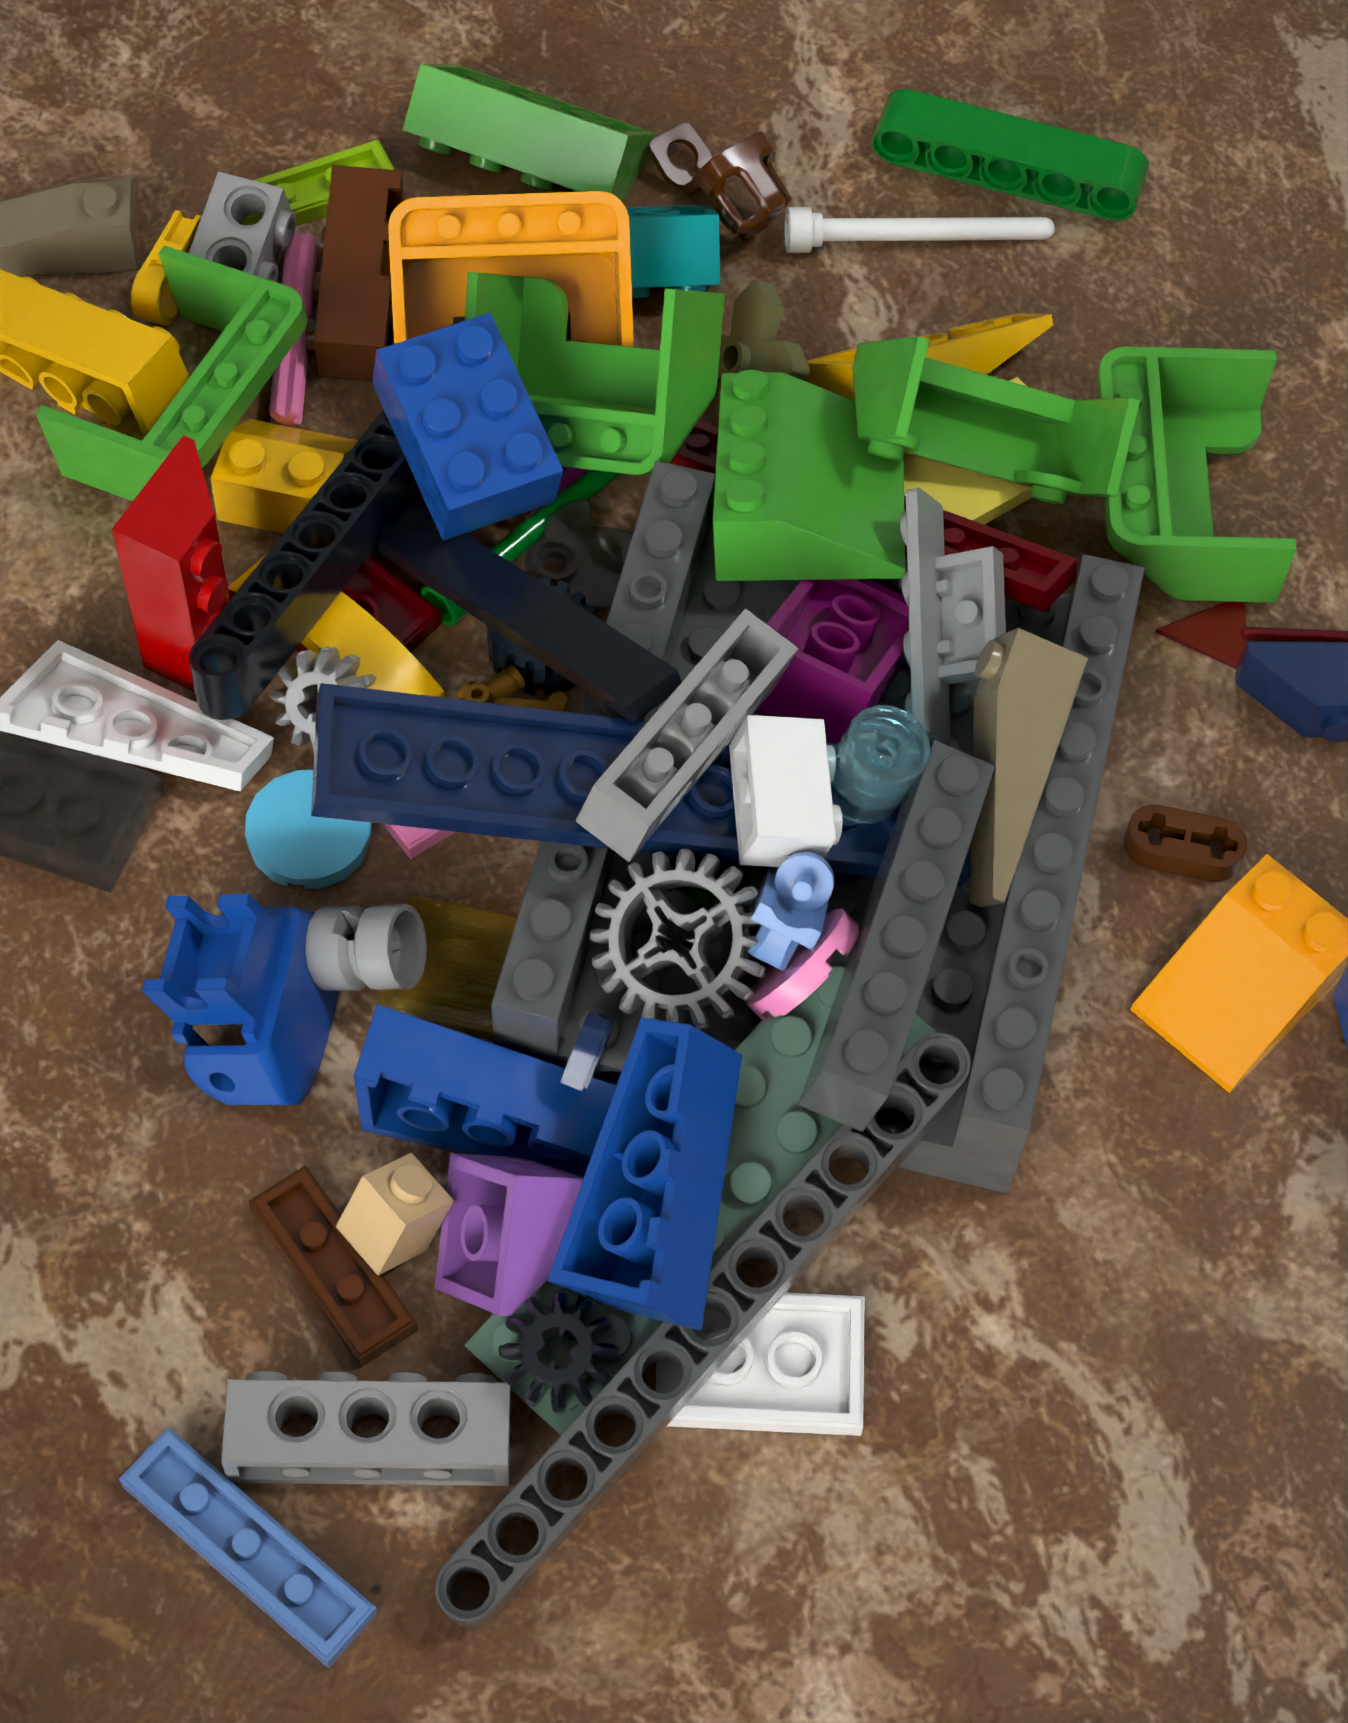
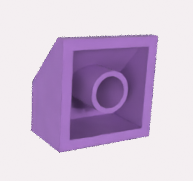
M450 1153L446 1192L454 1200V1203L442 1222L434 1289L496 1315L511 1316L548 1280L584 1177L523 1157Z

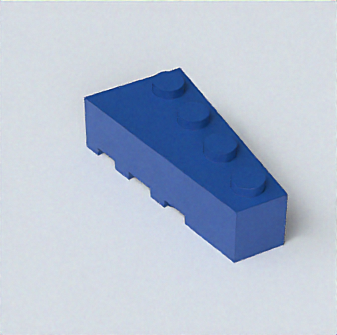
M376 1004L354 1073L362 1131L458 1154L523 1157L581 1177L585 1176L618 1082L604 1078H593L588 1088L580 1091L560 1083L565 1071L563 1067Z

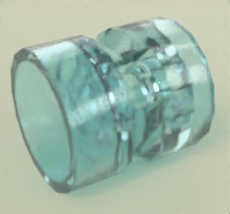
M876 705L862 710L851 721L842 735L841 741L834 748L836 770L833 782L831 783L832 802L840 806L842 817L856 823L874 824L887 819L898 808L908 794L909 789L915 784L927 766L931 754L930 742L922 724L910 713L894 706Z

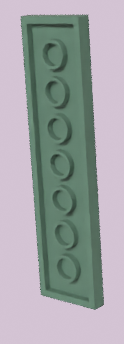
M837 949L832 953L833 958L829 965L833 969L828 973L829 977L812 994L783 1016L779 1015L774 1018L768 1013L771 1020H762L735 1049V1051L742 1054L711 1269L843 1124L798 1105L849 955L845 953L843 956ZM916 1013L901 1059L917 1041L925 1035L936 1032ZM546 1281L531 1296L536 1297L541 1303L545 1314L553 1313L552 1297L554 1291L563 1290L568 1299L567 1314L569 1315L573 1313L576 1305L583 1298L549 1281ZM526 1302L511 1316H499L493 1313L464 1345L503 1382H506L505 1375L512 1368L524 1362L523 1360L502 1359L499 1356V1346L506 1343L522 1344L523 1338L513 1334L505 1324L509 1317L519 1318L528 1326L535 1321L527 1309ZM594 1303L593 1312L585 1326L606 1316L611 1319L614 1325L609 1334L594 1342L612 1343L620 1348V1357L618 1359L596 1360L595 1365L606 1369L614 1377L659 1328L663 1321ZM558 1334L546 1341L550 1352L542 1358L544 1366L549 1368L551 1362L555 1361L558 1367L563 1369L573 1363L569 1351L578 1345L575 1338L570 1336L568 1342L565 1343ZM535 1377L521 1385L511 1387V1390L524 1401L526 1391ZM590 1377L584 1382V1385L592 1394L593 1400L605 1387ZM548 1388L541 1402L535 1407L528 1406L561 1436L586 1407L579 1402L574 1389L566 1390L567 1407L565 1412L555 1413L551 1406L552 1389Z

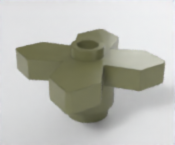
M754 279L734 300L730 336L721 334L717 381L720 385L711 413L714 424L717 427L719 426L722 373H739L744 370L783 372L803 381L810 373V368L801 346L776 339L784 306L774 284Z

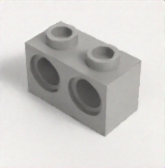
M218 172L189 254L228 267L243 265L246 266L243 272L277 282L278 266L276 261L282 246L288 247L290 245L296 227V214L290 208L284 188ZM255 214L263 215V218L256 224H241L248 216Z

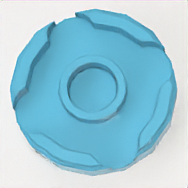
M296 770L274 778L256 793L246 813L245 838L256 867L273 882L287 887L288 882L293 885H304V889H322L344 881L362 865L368 853V845L372 837V823L311 816L313 770Z

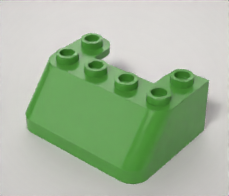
M468 272L465 320L491 312L561 466L631 475H651L655 461L671 462L716 394L725 293L665 288L660 349L567 341L568 300L562 287L551 279Z
M1123 346L1110 350L1100 362L1096 378L1097 399L1131 397L1140 400L1117 497H1104L1107 538L1111 546L1132 565L1145 567L1144 575L1173 598L1186 601L1276 603L1296 551V539L1214 537L1206 454L1244 453L1253 448L1257 443L1262 429L1260 409L1277 361L1276 350Z

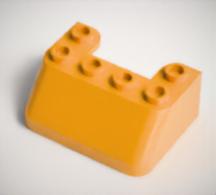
M604 191L415 197L401 202L393 210L389 219L388 234L394 344L453 325V317H465L468 272L551 279L562 287L568 300L571 341L634 347L629 215L625 205L615 195Z

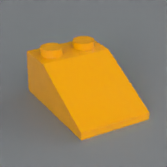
M1266 854L1226 893L1136 999L1130 1010L1230 1093L1340 981L1348 965V918L1270 855Z

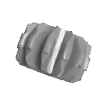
M334 646L321 648L318 655L310 649L302 651L296 656L297 667L293 665L284 666L278 672L279 677L287 688L274 690L270 698L277 703L285 704L286 712L279 714L275 723L279 726L291 723L295 725L291 743L297 746L311 740L314 750L317 694L321 683L367 688L372 686L377 678L373 674L358 677L356 673L360 665V657L352 654L340 660L338 649Z

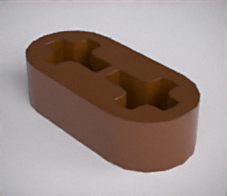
M1147 805L1139 808L1132 815L1124 836V848L1128 856L1136 864L1145 868L1209 882H1222L1232 878L1238 872L1247 851V838L1239 826L1224 818L1163 805ZM1149 828L1160 830V839L1162 840L1160 845L1148 843L1149 837L1147 832ZM1210 841L1222 843L1221 849L1224 853L1222 859L1211 857Z

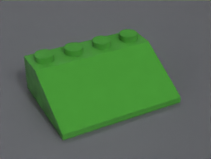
M744 370L739 373H722L713 510L716 581L902 579L905 572V543L901 535L900 518L904 512V458L903 461H895L867 453L869 443L858 439L854 400L783 372Z

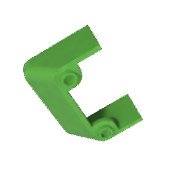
M164 245L158 255L181 318L222 332L143 440L41 405L35 414L62 476L133 501L183 435L195 441L203 468L213 457L305 330L307 315L301 296L295 289Z
M920 336L858 343L852 367L858 439L869 443L868 454L895 461H903L904 453L1031 487L1030 498L1055 505H1065L1067 496L1117 497L1140 400L1131 397L1073 400L926 357L930 339Z

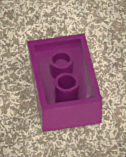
M870 579L801 580L767 623L768 626L799 649L777 686L755 712L761 716L824 719L826 743L854 746L871 722L906 660L903 641L905 633L909 631V606L903 595Z

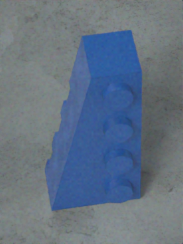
M641 1017L547 1281L581 1297H588L594 1303L604 1307L699 1331L702 1330L742 1054L692 1025Z

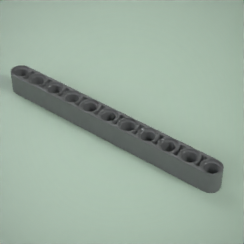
M938 1032L925 1035L900 1060L889 1096L877 1113L886 1108L899 1109L910 1120L911 1127L908 1130L899 1134L887 1133L879 1128L874 1117L863 1132L842 1124L710 1270L705 1310L713 1309L725 1315L730 1324L726 1334L719 1339L705 1340L695 1335L691 1328L663 1322L445 1563L436 1578L435 1594L437 1603L451 1621L461 1627L476 1628L488 1624L497 1617L956 1103L964 1090L971 1063L968 1050L959 1039L950 1034ZM927 1060H943L951 1066L955 1078L944 1084L932 1083L921 1074L919 1066ZM844 1157L853 1158L865 1168L866 1177L857 1184H842L830 1174L829 1166L837 1159ZM795 1208H808L820 1218L821 1227L812 1235H795L784 1225L783 1218L785 1214ZM752 1258L763 1259L771 1264L776 1276L767 1286L760 1288L749 1287L737 1275V1269L740 1264ZM669 1361L678 1366L683 1374V1380L676 1389L667 1393H657L646 1386L643 1381V1374L654 1362ZM612 1413L628 1416L636 1426L631 1440L617 1447L605 1445L595 1435L596 1426L599 1421ZM575 1466L588 1477L587 1487L576 1499L569 1501L558 1500L547 1489L549 1478L560 1467ZM513 1520H529L539 1530L538 1541L534 1548L527 1554L519 1556L510 1555L503 1551L499 1543L500 1533L503 1528ZM468 1573L480 1574L487 1578L490 1587L485 1603L478 1609L471 1611L459 1610L453 1606L450 1595L455 1581Z

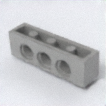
M745 608L593 785L576 822L630 862L734 738L745 717L753 715L774 690L799 648Z
M273 1371L251 1372L246 1375L245 1380L227 1379L221 1463L226 1477L232 1483L509 1486L511 1386L507 1382H497V1378L482 1373L463 1374L456 1377L455 1382H427L428 1379L425 1376L408 1372L390 1374L386 1377V1381H358L355 1375L345 1372L321 1373L316 1376V1380H288L286 1375ZM296 1414H307L317 1420L313 1430L301 1437H290L280 1431L284 1422ZM365 1415H378L388 1422L382 1433L371 1438L359 1437L351 1431V1428L359 1418ZM438 1415L451 1417L458 1423L457 1429L450 1436L441 1439L425 1435L421 1428L428 1419Z

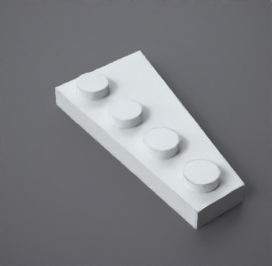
M57 640L0 697V731L236 791H241L272 756L274 737L234 719L218 720L210 718L202 713L197 702L60 640Z

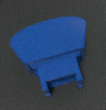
M249 893L220 894L217 907L222 914L217 916L203 910L189 896H168L165 909L176 919L160 979H145L142 992L174 1022L171 1035L175 1042L187 1043L183 1056V1064L187 1075L207 1095L227 1105H300L310 1092L319 1071L338 996V991L320 990L313 982L307 967L305 954L306 933L309 921L315 912L291 906L262 907ZM243 1024L241 1034L246 1041V1045L210 1046L192 1029V1026Z

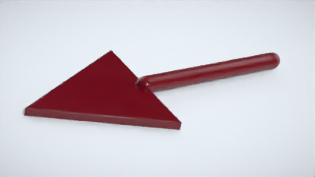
M1224 602L1156 629V633L1235 669L1239 665L1247 639L1348 643V631L1246 627L1244 602Z

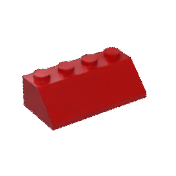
M183 435L113 526L112 531L143 667L195 693L189 664V653L193 645L230 601L215 513L196 444L193 439Z

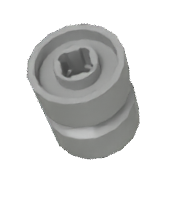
M407 904L372 905L367 909L359 906H325L318 909L309 921L306 933L305 954L311 978L320 990L360 991L367 986L375 990H409L418 984L423 975L427 958L426 933L420 914L413 906Z

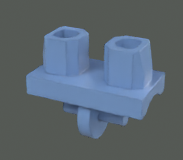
M808 851L796 852L786 857L778 869L774 867L768 869L761 883L760 894L756 900L751 920L761 924L758 929L754 930L756 932L755 939L759 942L749 948V954L785 971L798 944L813 950L822 933L828 901L834 887L833 870L824 858Z

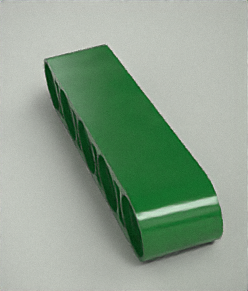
M910 89L895 90L888 95L871 141L875 153L884 161L894 165L1113 221L1126 220L1133 216L1149 170V161L1145 154L1132 146Z

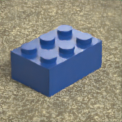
M491 312L376 350L372 380L373 387L443 541L556 501L564 472Z

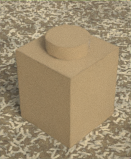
M409 1153L362 1176L336 1228L379 1276L426 1252L454 1200L412 1153Z

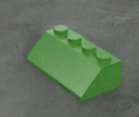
M420 64L402 129L420 136L418 145L428 150L450 155L453 147L470 153L469 163L493 172H501L504 165L521 171L520 181L537 188L552 190L555 183L573 189V192H608L620 200L625 199L649 156L647 151L648 144L658 135V133L458 64Z

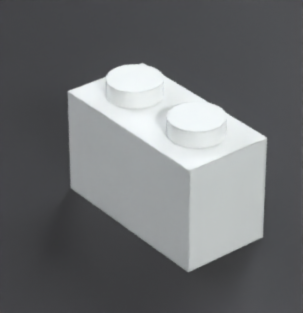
M747 715L729 745L739 865L779 867L786 857L796 852L805 851L818 854L824 858L832 845H836L839 842L842 832L841 808L839 805L833 804L831 783L833 782L836 770V754L834 747L826 744L824 719Z

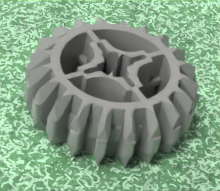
M681 849L677 855L675 870H672L666 854L659 851L652 855V865L655 874L649 876L640 864L633 862L628 866L629 875L636 883L632 888L629 889L616 880H612L608 885L611 893L621 898L616 909L603 903H598L595 913L607 920H611L609 930L599 928L591 930L590 940L595 943L609 945L610 951L597 954L592 958V964L594 968L599 970L616 968V972L607 977L602 983V988L606 993L614 994L628 987L619 1004V1008L624 1013H633L645 1002L642 1017L660 1020L664 1011L667 1010L666 1021L685 1024L686 1011H690L696 1028L701 1030L707 1029L710 1026L708 1006L713 1005L716 1012L722 1018L729 1019L734 1016L733 1007L726 998L731 991L745 1001H749L754 996L751 988L740 982L745 972L758 978L766 976L767 968L758 962L751 961V954L748 953L750 947L759 943L755 939L756 936H752L751 930L758 929L761 924L751 920L753 912L746 913L745 910L756 903L760 893L753 886L743 888L735 894L733 893L743 876L742 872L734 866L725 870L716 880L720 859L715 855L707 854L702 859L697 871H695L693 852L689 849ZM681 887L700 888L713 893L721 902L709 910L701 908L691 914H680L675 906L669 903L663 892ZM647 905L648 909L646 911L653 923V933L650 940L637 950L639 956L633 959L631 954L632 930L637 917ZM668 920L688 932H695V939L688 940L694 944L689 951L694 961L673 949L668 950L667 942L674 941L668 937L673 930ZM731 921L733 941L730 956L723 970L716 977L714 974L715 969L709 959V947L712 940L724 931L722 926ZM680 966L688 977L693 978L700 990L684 995L661 994L648 986L642 978L653 971L660 973L669 967Z

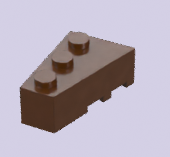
M332 165L326 227H323L321 234L320 254L322 268L321 272L315 273L313 286L314 307H317V317L308 318L306 327V352L316 354L319 378L372 382L376 350L393 345L394 330L388 224L393 210L404 201L402 170Z

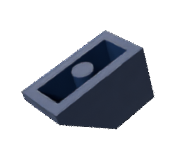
M1246 643L1235 673L1236 684L1302 737H1324L1326 740L1333 742L1348 741V643Z

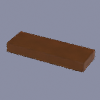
M306 1165L249 1200L250 1210L360 1368L418 1331L416 1320L383 1274L378 1276L336 1228L341 1214Z

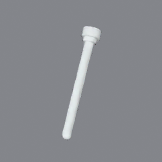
M787 207L784 225L787 253H810L812 247H822L823 241L1046 240L1055 231L1053 221L1047 217L823 218L821 212L812 213L811 207Z

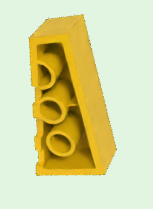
M0 269V372L31 390L41 383L45 391L57 401L58 405L72 414L77 415L82 408H85L106 422L103 427L143 440L189 378L179 353L180 346L177 340L161 327H149L128 319L117 310L102 309L84 302L75 294H63L40 285L31 277H19Z

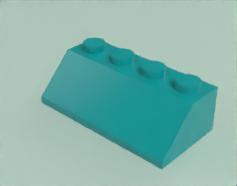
M709 204L626 207L629 215L632 298L649 297L650 287L673 286V289L707 292V285H721L719 214Z

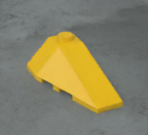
M1017 313L952 327L949 329L950 340L946 333L929 334L920 337L930 339L926 354L927 358L987 375L1053 326L1052 314ZM857 348L807 360L810 373L804 381L855 401L852 367Z

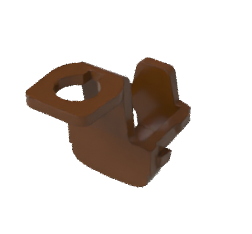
M689 123L677 125L652 139L647 146V151L662 177L671 186L681 189L686 194H691L701 188L718 212L720 221L727 229H730L734 234H738L742 241L767 228L792 199L772 166L771 161L774 160L775 152L762 131L740 141L715 157H712L706 144ZM676 142L683 143L693 151L695 155L694 170L696 171L694 176L691 177L687 170L679 169L670 162L667 156V149L670 144ZM731 175H737L742 179L761 207L753 216L745 221L724 190L726 178Z

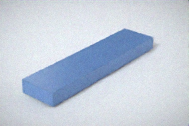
M169 1427L119 1478L121 1486L328 1669L377 1616V1608Z

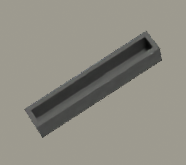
M934 740L910 778L859 926V937L851 949L798 1105L863 1132L888 1098L995 769L994 765Z

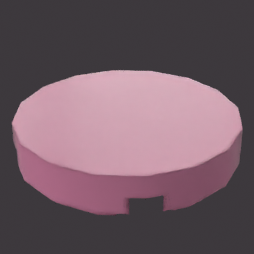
M842 908L834 909L826 914L822 933L813 950L798 944L785 971L769 965L766 976L759 978L751 990L754 992V996L746 1004L765 1021L771 1020L768 1013L775 1018L790 1012L829 977L828 973L833 969L829 964L832 961V953L835 949L843 956L845 953L848 955L859 937V925Z

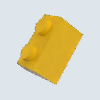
M248 419L235 426L223 442L210 478L217 519L219 521L284 534L358 440L254 419Z

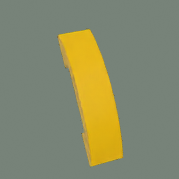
M266 555L228 587L230 598L234 596ZM342 591L301 642L302 645L317 655L321 648L334 646L338 649L340 660L352 654L360 657V665L356 675L360 677L373 674V676L377 677L375 683L367 687V689L445 698V692L408 649L373 616Z

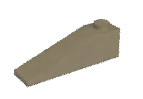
M138 175L79 177L0 200L1 270L16 276L138 271Z
M1020 628L988 641L978 658L975 668V675L981 679L974 696L973 757L995 766L971 840L969 903L979 907L1005 903L1088 660L1083 655Z

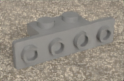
M914 488L906 490V511L901 514L900 530L903 541L907 546L908 571H905L902 576L903 596L909 606V631L905 633L903 646L906 660L911 667V692L906 696L905 710L908 722L913 728L914 733L931 743L936 740L947 745L951 741L949 685L981 679L975 675V668L984 646L988 641L994 640L996 637L1006 633L1003 553L991 546L945 555L943 507L922 489Z

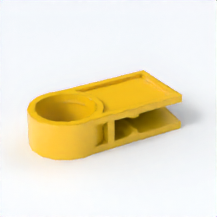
M175 210L135 277L131 291L132 313L137 319L168 326L177 318L179 311L158 253L164 245L189 253L202 216L196 215L194 219L182 217L181 211Z

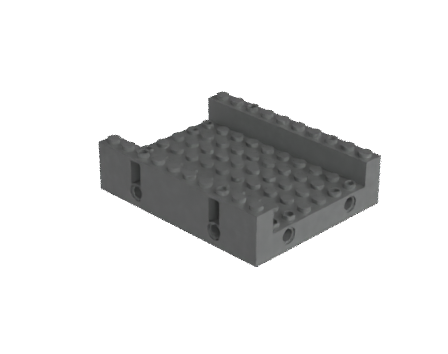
M655 461L606 624L678 669L681 681H683L745 608L767 624L801 580L716 581L713 533L716 474ZM1083 554L1072 595L1062 593L1045 612L1022 605L1005 597L1006 633L1020 628L1083 655L1088 660L1005 903L985 907L969 903L970 877L962 886H956L915 1013L936 1031L935 1033L950 1034L963 1043L968 1050L971 1060L970 1072L959 1099L898 1168L1009 1194L1031 1127L1145 567ZM905 559V571H908V563ZM870 579L903 595L902 579ZM907 660L904 661L871 722L854 746L926 754L932 743L914 733L906 716L905 700L907 694L911 692V667ZM980 679L949 685L951 741L947 745L973 756L974 696ZM585 692L579 714L626 719ZM664 702L638 719V721L648 722ZM546 841L540 842L491 1004L493 1044L566 1068L588 1013L592 1012L612 1020L611 1024H613L611 1035L593 1078H604L618 1082L642 1017L645 1002L636 1011L627 1014L619 1008V1004L628 987L614 994H608L603 990L602 983L607 977L616 972V968L599 970L593 967L592 958L597 954L610 950L609 945L591 941L590 931L597 928L607 930L610 928L611 920L596 914L595 909L598 903L607 904L616 909L621 898L612 894L608 889L611 881L616 880L629 889L632 888L636 883L629 875L628 866L633 862L640 864L649 876L655 874L652 865L653 853L638 851L633 859L628 862L611 848ZM971 843L969 846V855L971 854ZM666 854L672 870H675L677 856ZM695 858V871H697L703 858ZM720 860L716 880L725 870L734 866L742 872L743 876L733 893L735 894L743 888L750 886L755 887L759 892L761 883L770 866L739 865V862ZM833 872L834 887L828 901L826 914L834 909L842 908L860 926L876 877ZM681 887L663 892L669 903L674 905L680 914H691L701 908L709 910L721 902L713 893L700 888ZM756 903L745 910L746 913L753 912ZM647 905L640 912L632 930L631 954L633 959L639 956L637 950L650 940L653 933V923L646 911L648 909ZM668 920L673 928L668 937L674 940L667 942L668 950L673 949L694 961L689 953L694 944L688 940L695 939V932H688ZM731 921L722 926L724 931L712 940L709 947V959L715 969L714 974L716 977L723 970L730 956L733 941ZM751 930L752 936H755L756 932L754 930ZM752 955L750 957L751 961L758 962L766 968L770 965ZM680 966L669 967L660 973L653 971L642 978L648 986L661 994L684 995L700 990L693 978L688 977ZM745 972L740 982L752 989L759 978ZM731 991L726 998L733 1007L734 1016L729 1019L722 1018L716 1012L713 1005L707 1007L710 1026L707 1029L699 1030L735 1050L762 1019L746 1004L747 1001L739 998ZM667 1010L664 1011L660 1020L666 1021ZM686 1011L685 1024L692 1025L696 1028L692 1021L690 1011ZM931 1059L919 1066L921 1074L932 1083L944 1084L955 1078L953 1069L943 1060ZM886 1108L874 1116L879 1128L890 1134L903 1133L911 1127L909 1118L899 1109Z

